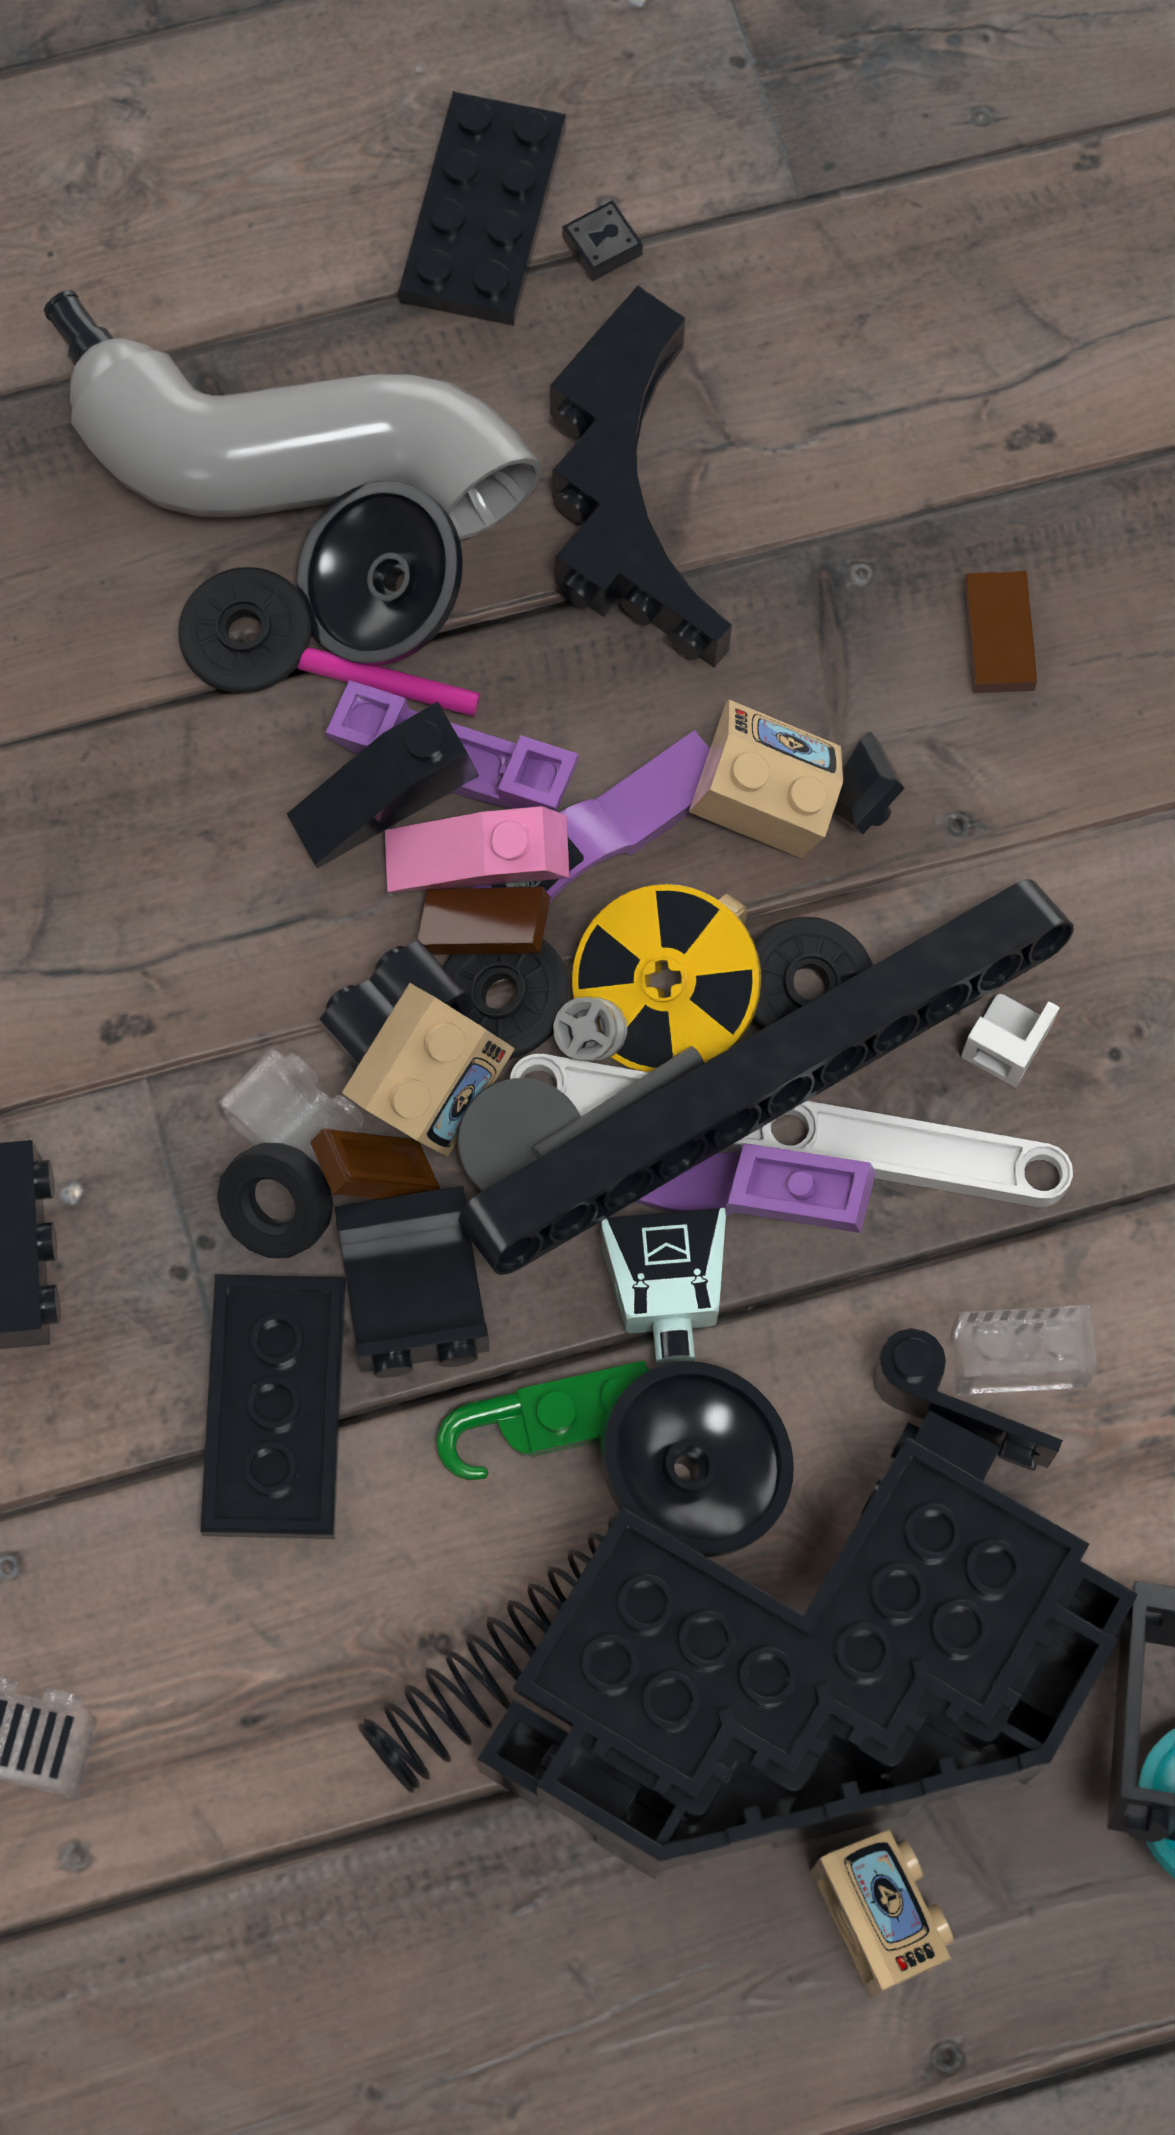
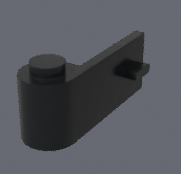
M910 1328L900 1330L888 1338L881 1349L873 1375L876 1392L885 1403L923 1420L930 1410L1001 1447L998 1457L1032 1471H1035L1037 1464L1046 1468L1049 1467L1059 1452L1062 1439L937 1391L944 1375L946 1357L944 1349L936 1337L925 1330Z

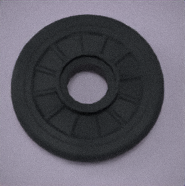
M240 567L226 570L202 583L186 602L178 627L180 649L190 669L207 684L220 690L234 693L256 692L281 682L299 665L302 654L308 648L311 637L310 612L302 594L283 576L270 570L256 567ZM241 617H253L261 622V630L258 636L247 643H238L228 637L231 624Z
M796 917L771 926L754 942L761 968V989L753 1020L762 1030L813 1001L802 998L797 993L793 980L797 970L810 968L817 971L825 982V994L873 966L867 951L849 931L826 919Z
M544 939L540 953L452 954L443 965L444 969L466 992L472 1006V1011L467 1015V1018L515 1048L509 1059L528 1054L547 1041L554 1033L553 1024L558 1011L569 1000V979L565 965L557 951ZM503 979L514 981L517 984V995L510 1005L499 1009L491 1008L487 1005L486 994L493 983Z

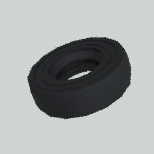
M260 1143L240 1153L232 1160L220 1177L217 1193L221 1218L232 1236L249 1251L267 1258H290L311 1248L328 1228L334 1205L330 1186L319 1165L303 1151L284 1143ZM272 1179L288 1189L296 1207L294 1217L291 1220L276 1221L262 1211L255 1197L256 1185L259 1181Z

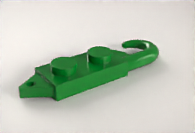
M644 1360L520 1388L515 1393L466 1403L452 1410L441 1422L436 1436L437 1454L443 1466L454 1476L466 1480H480L488 1476V1469L483 1466H471L464 1463L457 1453V1440L466 1430L498 1423L502 1437L510 1448L520 1455L532 1457L601 1442L604 1423L614 1402L634 1380L652 1369L646 1367Z

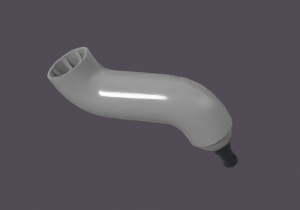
M66 290L56 294L44 307V315L53 323L69 346L68 357L75 365L70 379L72 425L97 460L124 487L159 508L198 517H245L331 504L344 493L360 485L375 481H396L416 487L438 501L452 519L459 539L462 540L491 529L511 515L530 496L539 482L542 472L539 461L517 431L487 403L454 383L416 374H365L228 395H209L195 389L186 380L169 354L155 351L149 345L130 339H114L106 328L98 327L78 299L79 297L75 291Z

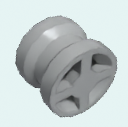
M592 997L575 998L565 1003L558 1011L553 1024L554 1038L559 1049L570 1058L579 1061L606 1060L615 1055L624 1045L627 1036V1020L622 1010L612 1001ZM599 1016L601 1017V1018L599 1019V1023H600V1025H601V1031H603L604 1033H602V1032L599 1031L598 1024H597V1022H596V1020L598 1019Z

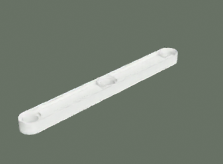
M531 1054L521 1058L514 1065L510 1079L523 1078L532 1071L549 1073L557 1084L556 1088L572 1101L580 1116H583L649 1072L547 1054ZM806 1101L782 1115H793L805 1123L807 1137L801 1143L793 1146L779 1143L771 1132V1125L775 1121L773 1120L722 1150L732 1152L741 1149L743 1143L870 1162L876 1171V1179L1033 1207H1048L1057 1203L1065 1195L1073 1177L1072 1163L1068 1155L1059 1147L1048 1143ZM1035 1160L1048 1161L1057 1168L1060 1182L1054 1189L1049 1191L1034 1189L1025 1178V1167Z

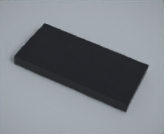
M215 1274L200 1530L202 1536L335 1539L346 1299L345 1277Z

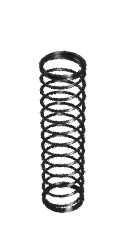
M615 1512V1516H614V1517H612V1516L609 1517V1520H608V1527H609V1528H610V1526L612 1525L613 1521L615 1520V1518H616V1516L618 1515L619 1512ZM589 1533L588 1544L592 1554L597 1549L594 1539L601 1542L604 1538L600 1534ZM569 1550L568 1561L578 1580L581 1572L573 1555L586 1564L589 1563L590 1558L580 1551ZM549 1566L548 1578L558 1599L542 1586L534 1583L528 1584L527 1592L530 1601L540 1619L520 1602L508 1600L507 1610L520 1636L498 1618L488 1617L487 1627L502 1656L479 1636L467 1634L466 1643L469 1651L483 1675L457 1652L447 1651L446 1661L464 1694L439 1671L433 1668H426L425 1676L427 1682L445 1713L418 1688L406 1685L405 1695L426 1732L398 1706L391 1702H385V1714L408 1753L374 1721L364 1719V1724L359 1723L361 1734L409 1793H414L415 1788L420 1789V1782L405 1761L425 1780H430V1773L405 1736L392 1711L405 1721L444 1762L451 1763L449 1753L423 1715L412 1693L423 1701L464 1744L471 1745V1738L444 1699L432 1675L443 1683L485 1727L492 1728L491 1720L465 1683L453 1658L464 1666L508 1710L511 1705L510 1701L487 1669L473 1641L486 1650L517 1681L522 1672L501 1642L493 1623L508 1634L532 1657L536 1647L520 1623L513 1606L524 1613L546 1634L551 1622L541 1608L534 1590L542 1594L560 1610L566 1601V1597L561 1591L553 1572L574 1587L577 1581L568 1573L558 1567Z

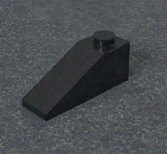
M436 702L382 733L290 810L287 816L314 864L319 868L475 779L479 774L443 709Z

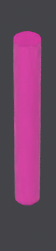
M311 647L304 651L298 665V670L346 683L351 680L428 705L438 702L443 709L473 717L477 713L481 693L378 665H364L352 662L333 653Z

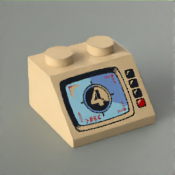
M728 700L725 703L689 813L802 859L826 836L843 784L841 746L732 700Z
M409 983L342 1093L368 1112L416 1141L448 1157L458 1142L459 1126L465 1111L482 1091L494 1084L515 1048L439 999Z
M890 1829L821 1857L811 1869V1874L870 1998L951 1959L946 1945L954 1942L950 1927L936 1903L926 1907L915 1884V1881L923 1878L919 1862L906 1840L896 1844Z

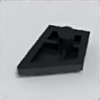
M871 732L866 733L862 737L843 769V784L833 812L834 817L862 835L872 825L880 826L889 819L891 815L890 804L905 789L883 747Z

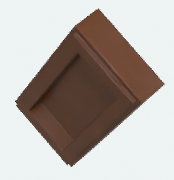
M1027 571L966 573L964 590L974 693L1035 691L1037 673Z
M544 887L427 889L417 940L432 955L540 953L551 897Z
M323 1128L310 1142L333 1195L383 1199L440 1189L421 1144L415 1139Z

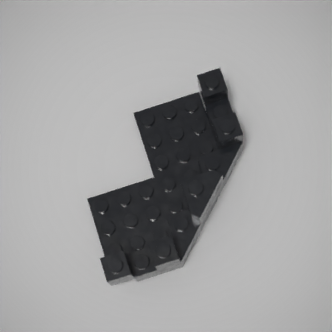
M908 1437L804 1615L622 1507L513 1687L515 1693L572 1727L569 1732L565 1731L514 1699L478 1758L479 1771L538 1808L542 1801L597 1835V1845L653 1879L656 1878L659 1871L769 1843H774V1847L777 1849L903 1817L915 1806L1005 1783L1019 1781L1026 1785L1050 1764L1117 1644L1118 1639L1114 1637L1138 1593L1081 1561L1090 1545L1088 1542Z

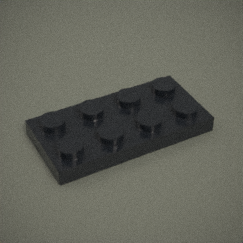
M453 91L400 283V303L514 326L566 129L565 113Z

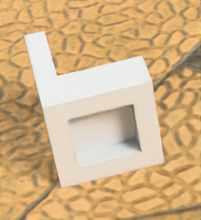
M1004 994L996 995L984 1017H979L969 1034L961 1058L1016 1088L1050 1031L1060 1007L1048 1001L1040 1015Z

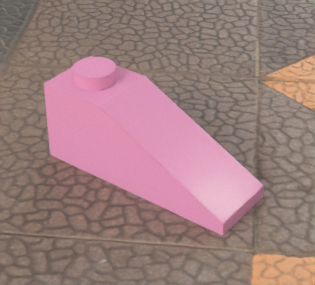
M544 806L478 812L385 830L387 892L389 893L569 878L567 815Z

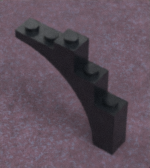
M638 285L550 384V415L553 421L568 436L572 438H579L581 436L553 469V499L557 507L568 518L578 523L585 521L556 555L555 583L558 585L562 595L573 605L579 608H586L588 606L602 617L619 600L625 612L635 621L643 625L652 623L669 636L671 643L683 655L694 660L701 658L715 668L729 651L732 624L695 593L669 560L648 518L637 471V448L642 421L660 380L683 349L685 317Z

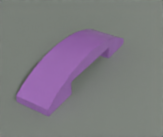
M349 680L326 730V736L340 746L358 754L382 733L419 712L409 709L407 700L404 697ZM451 723L479 774L478 777L451 793L509 808L518 809L544 806L556 812L558 811L579 761L577 753L520 735L516 744Z

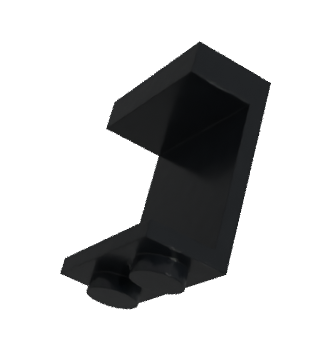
M463 1186L334 1206L361 1372L374 1370V1376L378 1378L396 1377L412 1372L413 1364L439 1360V1365L442 1367H457L477 1361V1353L490 1351L472 1241L458 1222L459 1214L466 1205Z

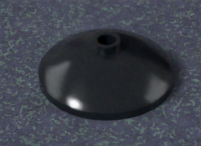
M375 481L349 490L337 498L324 510L311 528L304 543L298 565L297 589L308 606L311 617V632L315 638L335 655L364 665L394 663L409 657L423 648L435 637L447 621L460 590L463 559L456 527L438 501L424 491L401 482ZM404 573L403 583L401 587L397 590L396 582L398 578Z
M693 1361L674 1362L653 1368L634 1380L620 1394L611 1407L604 1423L600 1447L601 1465L607 1488L618 1509L625 1508L705 1557H719L732 1554L753 1544L776 1523L787 1505L794 1475L793 1452L787 1430L769 1400L749 1381L730 1370L713 1364ZM675 1464H682L689 1470L691 1475L690 1481H684L677 1476L674 1469Z

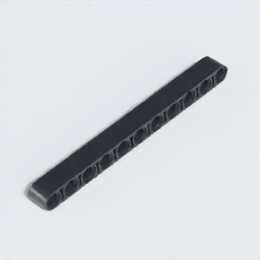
M1026 879L1017 882L482 1191L463 1207L459 1214L458 1222L496 1274L505 1275L513 1273L1058 953L1070 940L1074 931V925L1035 881Z

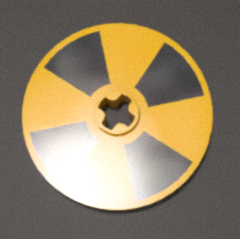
M672 884L651 885L630 891L612 901L600 911L586 929L579 943L572 972L574 999L592 997L612 1001L622 1010L627 1020V1036L624 1045L611 1058L634 1070L649 1073L690 1046H693L698 1051L704 1063L735 1046L748 1029L754 1017L761 989V968L758 953L750 933L738 916L724 903L705 892L691 887ZM668 962V967L671 971L680 972L682 976L681 983L671 987V996L665 998L663 989L652 987L651 976L661 973V963ZM599 1016L596 1022L598 1024L599 1031L604 1033L603 1031H601V1025L599 1023V1019L601 1017Z

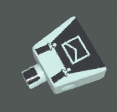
M725 1208L608 1217L601 1221V1245L624 1329L627 1333L653 1332L657 1364L665 1365L674 1362L694 1361L695 1352L692 1328L711 1327L717 1323L726 1222Z

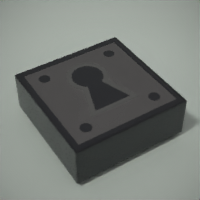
M613 200L562 226L563 239L592 281L643 255V243Z

